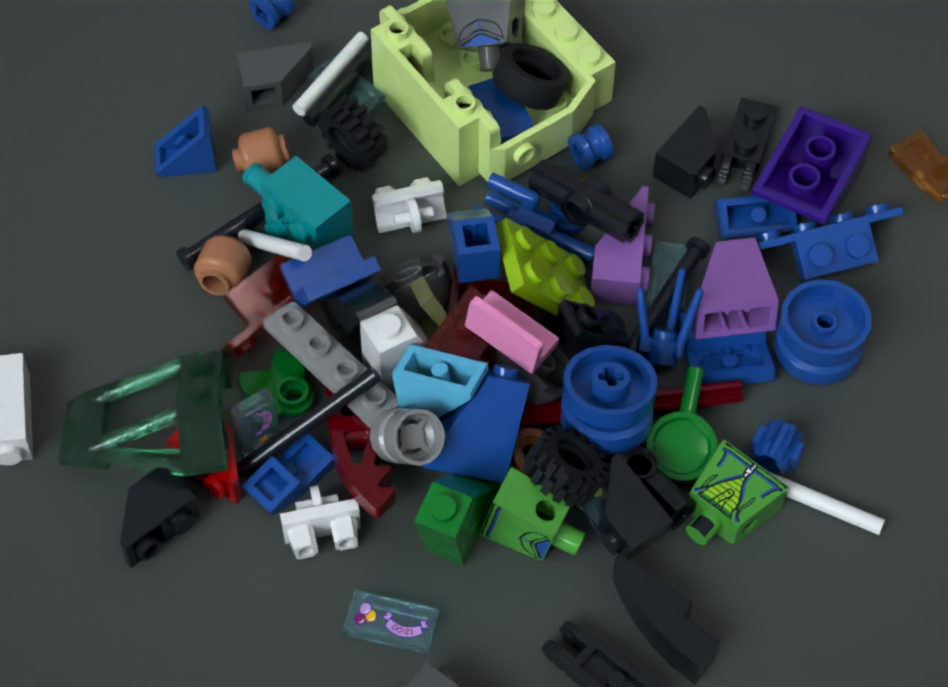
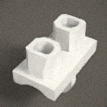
M428 177L414 180L410 187L395 190V188L389 185L376 188L375 194L372 195L378 232L383 233L410 227L413 233L422 232L423 223L446 219L444 190L441 181L431 182Z
M316 485L309 487L311 499L295 502L296 511L280 514L285 544L290 543L293 553L298 560L318 554L316 542L318 537L332 535L336 550L343 551L358 546V529H361L359 506L355 499L339 502L337 494L321 497L319 487Z

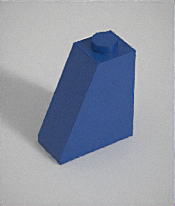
M494 364L493 370L488 369L470 401L442 415L439 420L445 432L444 446L440 455L431 463L422 465L423 468L497 482L504 481L508 474L530 386L527 381L518 376V369L507 365Z

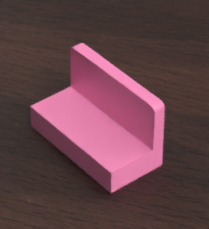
M493 290L484 299L475 296L470 301L465 327L530 374H533L557 347L559 338Z

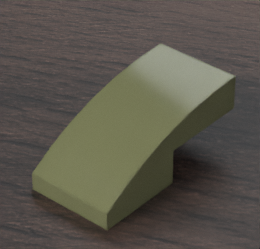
M422 275L410 284L420 306L429 315V317L421 320L420 323L429 341L438 351L459 356L457 338L450 319L431 285Z

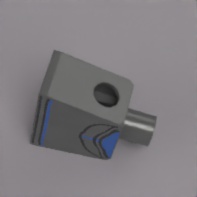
M447 0L457 46L460 50L479 52L481 72L494 71L501 56V49L506 48L507 45L522 42L525 0Z

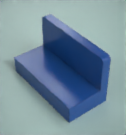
M350 235L313 250L311 258L307 261L292 259L280 266V270L296 303L302 309L352 285L367 281L381 271L375 256L363 260L353 237Z

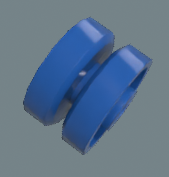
M816 279L801 283L790 291L782 304L779 323L774 335V353L780 366L792 377L814 385L838 383L852 375L862 359L865 344L872 328L871 311L865 299L852 287L835 280Z
M595 346L574 355L565 367L560 414V422L564 431L570 427L575 429V435L577 436L582 432L587 436L586 442L591 444L594 441L599 446L596 450L597 453L603 452L604 454L612 455L630 451L642 444L651 431L658 377L652 364L641 354L622 346Z

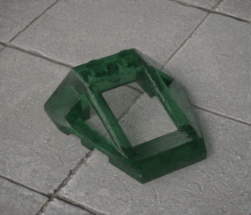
M224 350L198 351L190 355H182L141 373L83 392L67 403L58 456L60 464L63 466L107 470L111 464L132 465L134 472L149 473L152 467L169 469L170 475L192 476L228 471L229 439L222 413L224 389L233 388V356ZM179 376L176 406L107 433L112 402L144 388L149 389L160 385L161 381ZM173 424H178L180 449L117 448Z

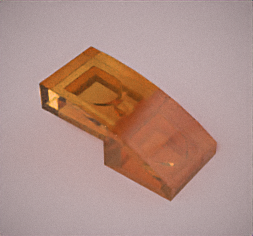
M921 129L890 147L887 152L888 155L913 183L939 203L948 199V153L941 156Z

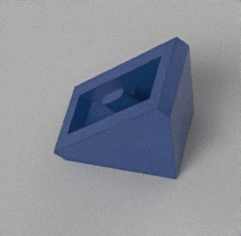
M202 105L154 144L156 175L171 177L216 172L215 148L209 108Z

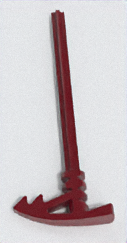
M741 380L701 384L697 407L743 402L744 395L742 393L743 385ZM684 386L657 389L653 413L680 410ZM326 387L327 399L331 395H333V393ZM562 401L540 405H525L519 428L561 424ZM345 406L327 419L329 442L334 464L339 478L355 501L369 514L379 519L396 502L395 487H389L392 484L391 466H379L381 458L373 450L370 441L371 428L357 415L345 416ZM364 450L362 462L354 464L349 452Z

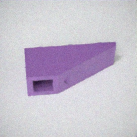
M643 186L629 203V205L644 213V223L639 230L638 236L631 243H622L605 233L595 245L591 294L595 302L637 306V289L643 288L644 291H647L650 267H643L642 259L650 258L652 235L645 234V226H653L655 203L647 202L649 190L647 186Z

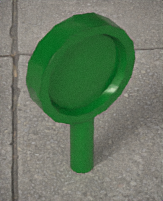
M695 366L687 368L680 410L659 418L652 425L645 441V448L654 452L658 458V468L674 484H689L696 481L717 450V438L712 427L702 417L696 415L704 370Z

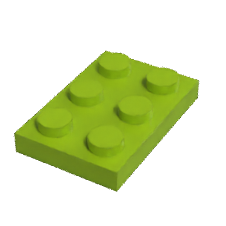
M507 217L495 224L511 293L557 317L558 305L564 299L588 304L592 307L595 306L594 297L588 290L585 281V266L576 254H570L558 247L553 241L540 237L528 227L521 226Z

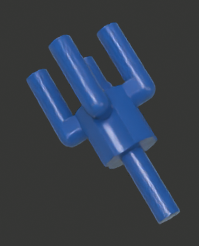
M492 172L486 187L491 189L485 197L484 204L508 214V219L521 226L528 227L533 233L546 240L553 241L558 247L570 254H576L579 258L590 263L593 261L595 247L556 230L560 218L538 209L541 200L539 193ZM475 204L473 209H480L484 207ZM490 211L491 214L494 216L495 224H497L505 218L495 212Z

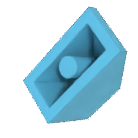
M410 344L392 373L398 406L405 409L428 410L439 418L472 399L489 369L488 363Z

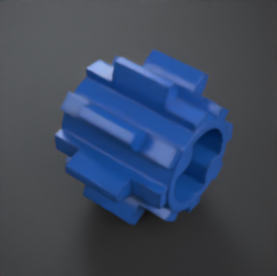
M781 419L768 421L766 427L760 424L749 449L753 452L751 459L765 470L774 474L781 473L784 475L787 473L788 468L795 470L805 447V443L801 441L803 434L798 432L795 425H790Z

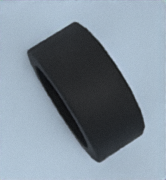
M525 43L507 45L492 73L493 82L500 92L521 106L534 110L554 108L570 80L567 68L558 58L540 47Z

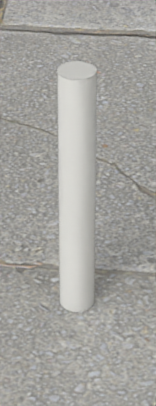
M358 32L293 104V110L298 115L304 116L364 46L369 40L366 34Z
M243 229L238 234V239L244 245L301 261H307L312 256V249L308 245L248 229Z
M769 472L789 486L786 497L877 535L880 534L885 519Z

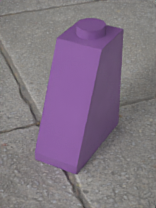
M756 238L716 242L701 286L704 294L695 316V339L776 330L779 299Z

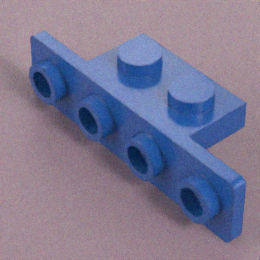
M889 202L865 208L867 213L865 216L854 218L852 211L830 216V225L817 228L816 221H810L792 226L794 234L781 237L778 229L758 234L756 239L760 251L791 243L800 281L879 261L870 223L905 213L903 206L890 209Z

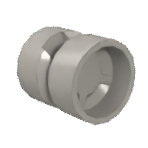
M391 408L385 410L375 418L370 431V441L373 450L379 458L390 463L419 466L431 463L440 455L445 440V432L441 421L435 414L424 409Z

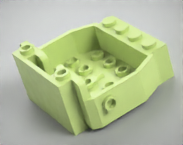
M419 0L397 11L389 5L379 11L380 24L371 29L374 90L458 186L463 185L480 174L488 182L492 172L509 180L537 165L542 159L546 160L567 148L568 137L577 132L580 133L593 115V111L612 101L616 62L557 0H525L521 43L540 47L553 54L567 68L570 80L554 108L534 110L525 107L534 126L501 144L498 123L493 118L491 112L483 107L481 101L475 98L468 88L470 85L493 78V71H480L479 52H469L458 48L447 0Z

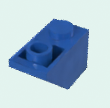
M487 208L447 212L446 218L459 283L500 278L501 249L494 216Z

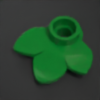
M280 349L275 351L271 361V371L240 372L238 375L242 391L249 398L242 408V413L248 417L255 415L256 411L261 413L264 409L272 411L273 419L282 414L299 416L306 413L314 403L313 388L304 380V365L287 351ZM291 396L300 397L299 399L293 401L287 400ZM260 417L255 418V420L262 421Z

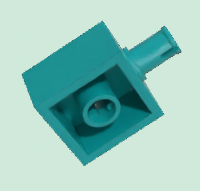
M294 156L272 174L258 162L250 165L244 172L242 177L243 183L251 187L263 199L261 204L265 213V230L268 235L308 245L312 251L347 235L352 236L354 239L351 200L297 156Z

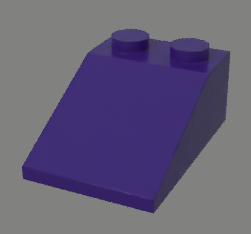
M800 106L753 187L752 195L825 225L851 189L863 167L872 134Z

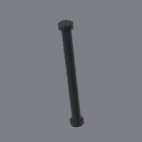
M330 154L321 158V163L313 168L324 179L329 176L334 178L341 173L338 162ZM261 202L191 247L186 248L183 246L176 251L177 257L185 269L190 271L194 268V264L208 239L214 236L236 237L241 230L248 229L265 218Z
M691 237L686 243L687 251L647 310L649 335L653 333L654 328H656L671 305L679 269L683 268L686 270L685 283L699 260L706 258L709 254L710 246L704 240L698 237ZM639 324L629 338L632 345L627 348L637 353H640V350H638L640 342Z

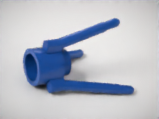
M683 268L678 271L666 328H654L653 335H649L644 289L638 288L636 291L640 328L638 350L647 351L645 359L650 363L675 366L677 365L678 357L683 358L685 342L704 294L702 288L696 290L678 335L675 327L686 276V270Z

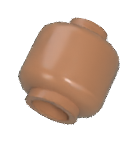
M273 127L241 134L238 138L239 148L232 149L237 172L246 171L250 165L258 162L272 174L291 160L284 133L278 134Z
M214 236L204 244L194 264V274L201 287L210 294H232L243 285L252 266V256L248 248L239 239L231 236Z

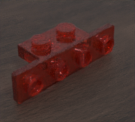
M277 254L223 296L247 326L244 331L218 351L223 358L232 351L237 356L244 353L257 342L252 335L263 328V320L288 303L296 302L280 270V266L293 258Z

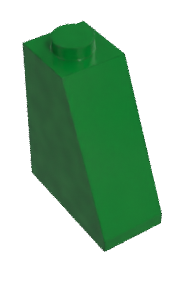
M451 474L432 481L414 520L424 549L465 566L499 488L477 478L459 474Z

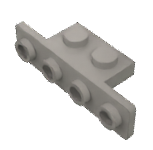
M296 302L288 303L263 320V327L333 394L368 370ZM381 381L347 405L370 428L375 418L383 411L399 408L397 396Z

